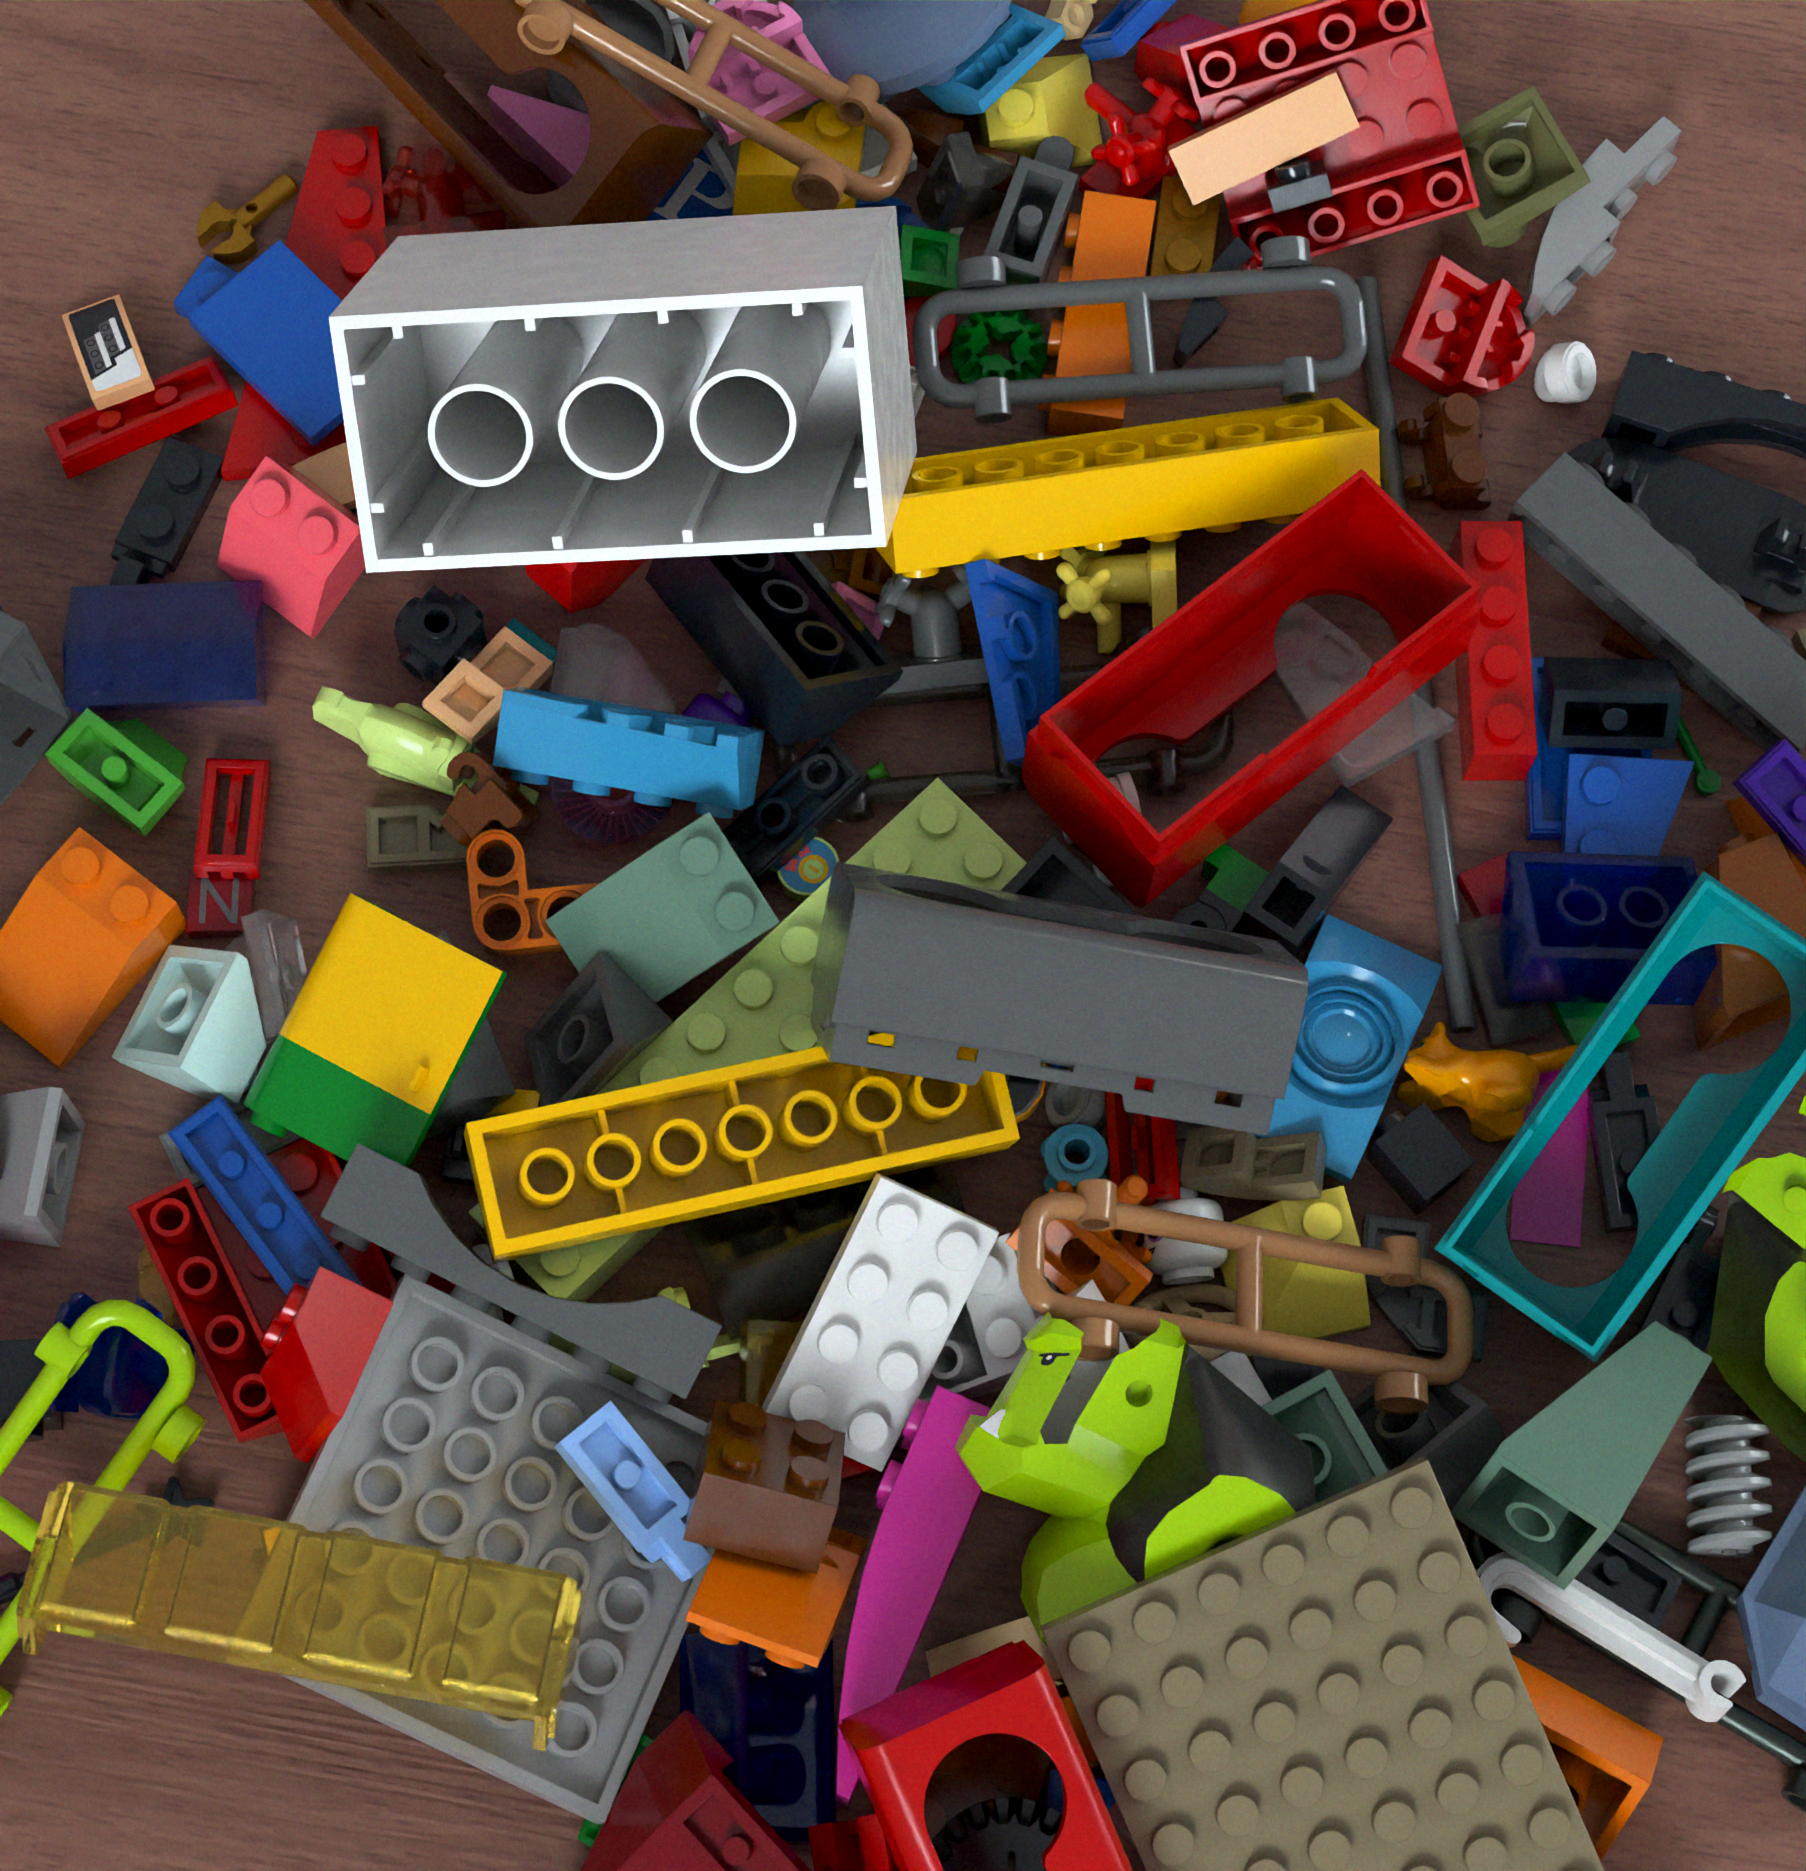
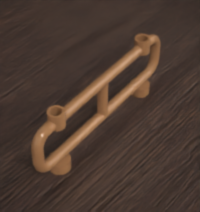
M514 0L525 8L518 22L517 31L520 39L528 48L540 54L552 55L563 49L570 35L798 166L800 169L792 184V193L803 207L811 211L834 210L839 204L843 193L860 201L878 202L891 197L902 183L912 160L914 146L911 135L901 118L888 108L877 103L881 95L880 87L874 79L867 75L855 74L850 76L846 83H843L703 0H654L706 31L687 72L670 64L562 0ZM727 45H731L835 106L836 115L845 124L854 127L866 124L883 135L888 142L889 151L879 174L875 177H867L856 172L708 86Z
M1086 1179L1078 1182L1076 1194L1069 1192H1050L1033 1200L1021 1218L1018 1230L1017 1251L1019 1287L1027 1302L1041 1315L1044 1316L1049 1311L1052 1318L1064 1319L1084 1332L1081 1338L1082 1350L1077 1360L1099 1362L1114 1359L1119 1354L1120 1332L1149 1337L1159 1328L1161 1318L1178 1325L1183 1338L1191 1345L1374 1376V1406L1377 1410L1390 1414H1414L1428 1408V1386H1445L1458 1380L1472 1361L1474 1350V1309L1470 1291L1463 1279L1449 1266L1435 1260L1421 1258V1242L1411 1236L1399 1235L1384 1238L1381 1241V1250L1133 1205L1117 1202V1185L1105 1179ZM1055 1219L1075 1221L1077 1227L1088 1231H1107L1114 1228L1237 1251L1236 1325L1064 1295L1056 1292L1049 1286L1044 1273L1047 1225ZM1263 1256L1381 1277V1281L1384 1284L1390 1286L1406 1287L1421 1284L1435 1288L1442 1294L1447 1306V1351L1445 1356L1439 1360H1432L1263 1330Z

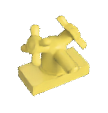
M1176 539L1165 542L1150 541V549H1147V553L1103 556L1107 550L1094 551L1085 548L1076 551L1073 547L1061 549L1059 556L1068 562H1063L1056 568L1058 577L1065 582L1061 586L1059 594L1063 599L1067 600L1058 610L1060 618L1069 619L1076 612H1090L1097 622L1098 653H1105L1107 655L1116 648L1122 639L1121 603H1149V607H1152L1153 629L1178 610Z

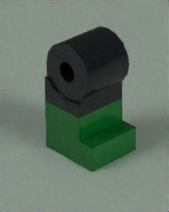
M1224 843L1204 860L1200 876L1208 880L1209 884L1195 903L1181 908L1175 914L1172 922L1236 933L1243 910L1270 873Z

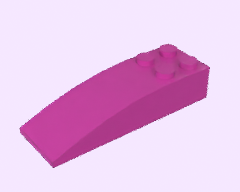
M938 1385L930 1403L919 1398L917 1399L902 1436L904 1438L900 1446L908 1450V1454L903 1464L891 1459L875 1496L877 1500L874 1508L882 1511V1515L862 1574L849 1634L838 1725L842 1724V1719L898 1693L984 1492L972 1478L954 1447L970 1415L986 1417L991 1408ZM837 1727L835 1806L847 1811L861 1778L841 1731Z

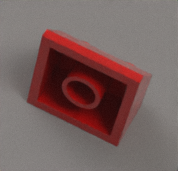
M319 1266L306 1287L298 1283L293 1284L281 1309L277 1308L260 1341V1345L270 1349L260 1374L294 1457L308 1464L342 1419L394 1303Z

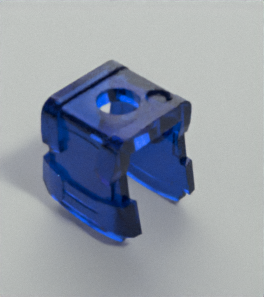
M83 1291L74 1292L67 1302L61 1304L54 1325L61 1322L70 1329L75 1321L90 1306L97 1304V1302ZM136 1298V1305L145 1308L162 1320V1313L145 1299ZM119 1326L109 1327L98 1336L85 1362L68 1379L48 1409L78 1413L80 1405L87 1412L101 1418L138 1422L165 1384L169 1374L168 1364L160 1353L127 1329ZM173 1328L189 1344L194 1356L195 1349L186 1330Z

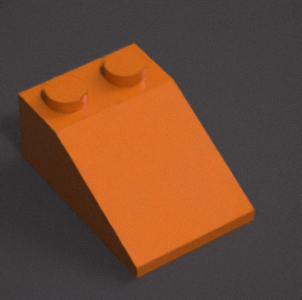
M78 827L35 875L0 930V1022L62 1070L163 956L168 945H172L186 930V920L177 902L85 830Z

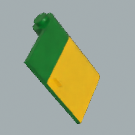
M350 892L243 1102L245 1106L253 1110L249 1121L259 1128L282 1138H285L288 1130L347 1162L357 1143L409 1168L508 973L410 924L406 919Z

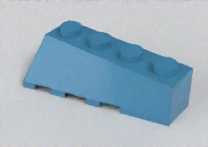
M520 686L503 690L492 766L512 769L511 779L523 783L548 785L549 777L553 776L573 780L572 790L584 794L610 796L611 787L635 791L633 801L658 807H671L672 798L696 802L695 812L705 815L710 812L712 817L733 818L734 809L742 810L754 805L765 730Z

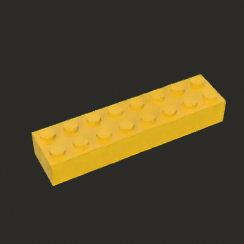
M1338 397L919 457L914 459L887 546L875 548L896 574L902 573L904 577L926 578L936 575L939 572V567L964 565L981 559H987L996 564H1000V558L1024 555L1025 558L1032 560H1046L1059 556L1061 549L1084 546L1089 550L1105 551L1120 547L1122 540L1144 537L1149 541L1155 542L1172 541L1180 538L1182 531L1204 528L1209 532L1225 533L1240 529L1242 522L1264 519V521L1274 524L1292 523L1301 516V513L1306 512L1360 469H1363L1381 487L1379 429Z
M887 1033L869 1035L867 1042L893 1047L895 1035ZM822 1046L468 1122L464 1130L465 1143L492 1264L874 1179L876 1173L889 1176L1006 1150L1020 1139L1005 1074L984 1071L976 1085L973 1086L832 1062L828 1060ZM959 1046L957 1058L975 1061L978 1049Z

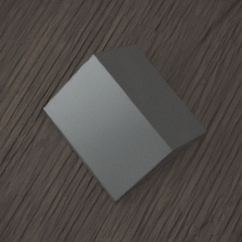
M598 952L524 1036L536 1088L540 1094L541 1107L595 1095L673 1022L609 955Z

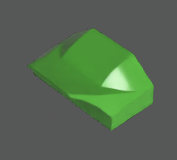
M86 708L45 753L49 763L78 791L124 827L143 837L151 831L186 789L182 781V775L189 757L138 718L126 721H106Z

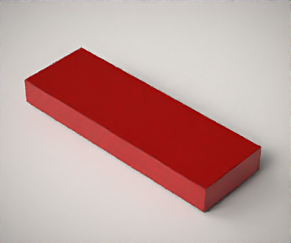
M208 356L153 380L152 382L156 390L97 411L95 406H92L45 427V432L67 478L71 479L239 406L233 389L215 356Z

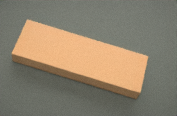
M1333 68L1178 141L1167 148L1192 204L1196 205L1359 128L1360 125L1337 72Z

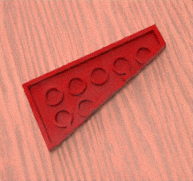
M377 126L317 131L285 243L342 301L389 247L381 147ZM246 381L221 467L223 480L250 479L265 456L293 466L311 456L345 443L347 440L344 422L313 447Z

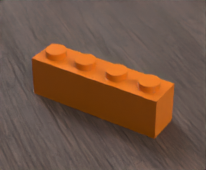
M1085 190L1081 213L1069 211L1064 248L1075 249L1073 267L1061 265L1058 282L1145 276L1157 201ZM1125 303L1066 306L1064 321L1052 319L1047 348V356L1058 357L1056 374H1043V378L1130 373L1131 361ZM1126 398L1042 403L1038 405V410L1050 412L1047 434L1065 437L1122 428Z

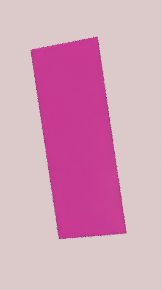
M1561 1070L1540 1074L1534 1097L1524 1113V1122ZM1591 1082L1512 1193L1509 1240L1580 1248L1588 1133V1091L1590 1090Z

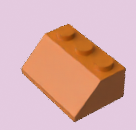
M1512 1655L1601 1862L1649 1788L1664 1738Z

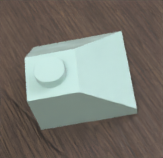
M168 945L112 1058L126 1066L201 1098L213 1100L221 1094L226 1102L238 1104L243 1093L253 1084L257 1076V1065L267 1047L248 959L238 952Z

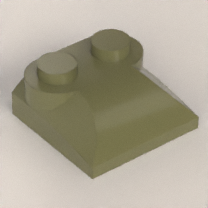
M1534 86L1458 126L1480 202V207L1460 213L1472 234L1482 246L1505 247L1515 243L1527 231L1530 220L1590 183L1588 174Z

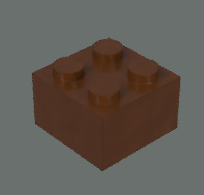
M715 1399L695 1466L683 1540L817 1574L838 1509L846 1433L832 1430L819 1421H796L766 1413L760 1407L750 1403L732 1404Z

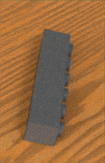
M1564 452L1516 500L1507 521H1522L1523 539L1527 545L1656 658L1670 660L1675 674L1760 749L1766 752L1778 740L1786 739L1800 755L1806 748V660L1793 650L1790 640L1781 630L1772 625H1764L1745 608L1743 599L1735 590L1725 584H1717L1698 567V563L1690 551L1680 544L1670 543L1651 527L1648 516L1639 507L1629 502L1624 503L1606 488L1602 477L1593 467L1584 462L1575 461Z

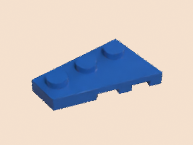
M981 559L964 564L1005 761L1023 768L1028 732L1039 724L1041 715L1061 701L1058 592L992 561Z
M1569 753L1564 757L1556 944L1609 948L1624 946L1695 761Z

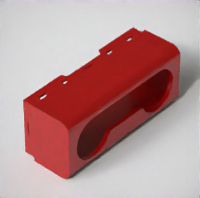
M1360 469L1041 715L1039 724L1029 731L1027 735L1022 768L1024 785L1036 803L1122 895L1135 906L1143 908L1467 650L1483 605L1477 600L1481 587L1363 469ZM1320 595H1343L1362 601L1384 618L1394 635L1396 647L1377 661L1363 679L1268 754L1264 755L1261 753L1160 834L1095 766L1107 751L1130 740L1152 738L1168 741L1176 745L1186 744L1275 674L1278 665L1274 647L1276 628L1283 616L1298 603Z
M1024 1640L1015 1644L1011 1641L983 1655L963 1662L842 1719V1724L838 1725L900 1871H944L929 1837L924 1819V1799L929 1780L938 1764L955 1747L974 1737L994 1733L1015 1735L1031 1741L1049 1755L1059 1772L1064 1791V1809L1056 1835L1042 1855L1045 1871H1133L1046 1662Z

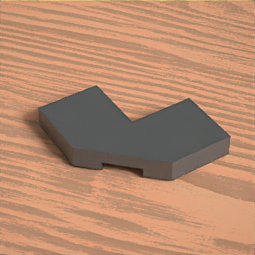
M1365 1214L1362 1221L1361 1247L1381 1250V1241L1384 1238L1399 1235L1411 1236L1420 1240L1421 1258L1427 1259L1430 1223ZM1365 1274L1368 1297L1408 1347L1418 1355L1443 1358L1447 1351V1306L1442 1294L1433 1287L1421 1284L1406 1287L1390 1286L1384 1284L1381 1281V1277ZM1470 1292L1474 1309V1350L1471 1362L1480 1363L1484 1352L1489 1295Z

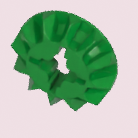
M1023 309L1016 311L971 313L968 319L960 326H956L951 345V360L957 375L965 384L987 377H1004L1009 381L1039 379L1046 366L1048 344H1046L1043 336L1041 323L1035 324L1026 317ZM988 334L992 338L995 337L1000 343H1005L1009 340L1013 342L1010 347L1012 363L1008 359H1004L999 353L992 354L991 356L985 355L989 351L990 341Z

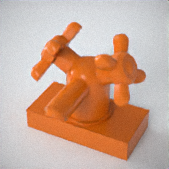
M1138 1175L1128 1176L1117 1188V1202L1138 1205L1147 1195L1148 1186L1146 1181ZM1062 1180L1057 1183L1056 1191L1051 1188L1046 1194L1050 1192L1076 1194V1190L1073 1191L1074 1187L1068 1181ZM1055 1219L1046 1228L1044 1273L1051 1282L1067 1295L1093 1279L1106 1302L1129 1306L1151 1281L1153 1273L1143 1264L1151 1262L1152 1253L1147 1248L1139 1247L1135 1244L1140 1233L1123 1230L1121 1241L1114 1239L1113 1232L1116 1230L1114 1228L1107 1231H1088L1077 1227L1075 1221ZM1020 1224L1005 1242L1016 1252L1018 1251V1230Z

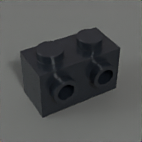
M1544 657L1538 716L1548 747L1675 750L1682 690L1670 660Z

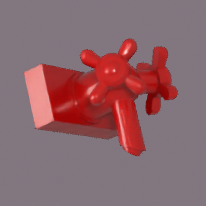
M1152 77L1145 79L1141 85L1158 97V99L1146 112L1139 113L1134 112L1097 82L1090 84L1084 94L1086 103L1108 122L1113 136L1106 141V144L1096 145L1091 150L1092 158L1098 161L1080 178L1079 190L1083 194L1087 190L1149 200L1161 188L1163 176L1172 177L1177 172L1167 147L1198 132L1183 119L1187 118L1196 124L1200 118L1199 110L1189 105L1188 99L1178 88L1171 87L1163 82L1159 83Z

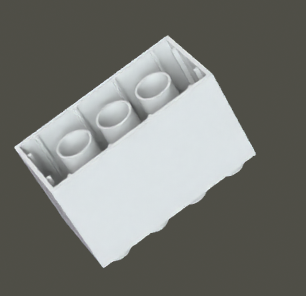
M896 206L398 236L328 317L366 573L886 547L917 453Z

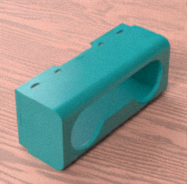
M1703 871L1435 1249L1549 1332L1567 1342L1596 1363L1806 1070V939ZM1732 944L1748 948L1762 955L1780 973L1788 990L1791 1010L1789 1026L1785 1037L1776 1051L1767 1060L1750 1070L1736 1074L1707 1073L1702 1075L1631 1172L1627 1180V1187L1635 1202L1638 1230L1634 1246L1626 1261L1609 1277L1597 1283L1581 1287L1555 1285L1532 1274L1515 1255L1507 1234L1506 1214L1512 1193L1666 975L1687 954L1705 946Z

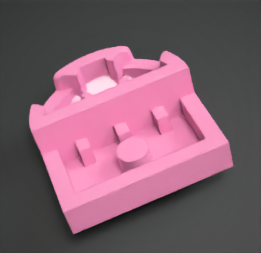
M720 0L712 5L830 74L803 33L801 17L786 3L779 1L778 5L754 0ZM696 26V32L693 35L690 49H688L690 64L706 33L705 30ZM729 44L708 86L772 123L820 99V97ZM710 116L729 147L747 138Z

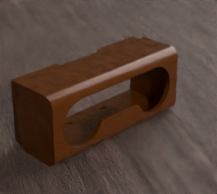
M304 0L521 229L646 221L714 135L679 97L572 35L569 36L563 49L556 54L544 55L528 48L520 39L517 31L518 22L525 8L514 0H435L503 72L520 75L533 69H551L568 78L581 93L590 118L588 151L577 173L566 184L557 188L535 164L522 159L444 77L446 71L377 0ZM562 0L609 27L584 0Z

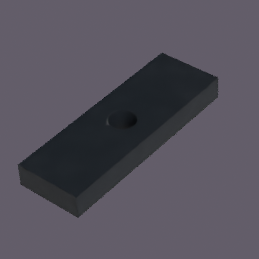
M826 734L754 801L753 806L748 807L722 833L758 889H760L873 782L840 746ZM785 814L782 823L772 828L774 819L779 815Z

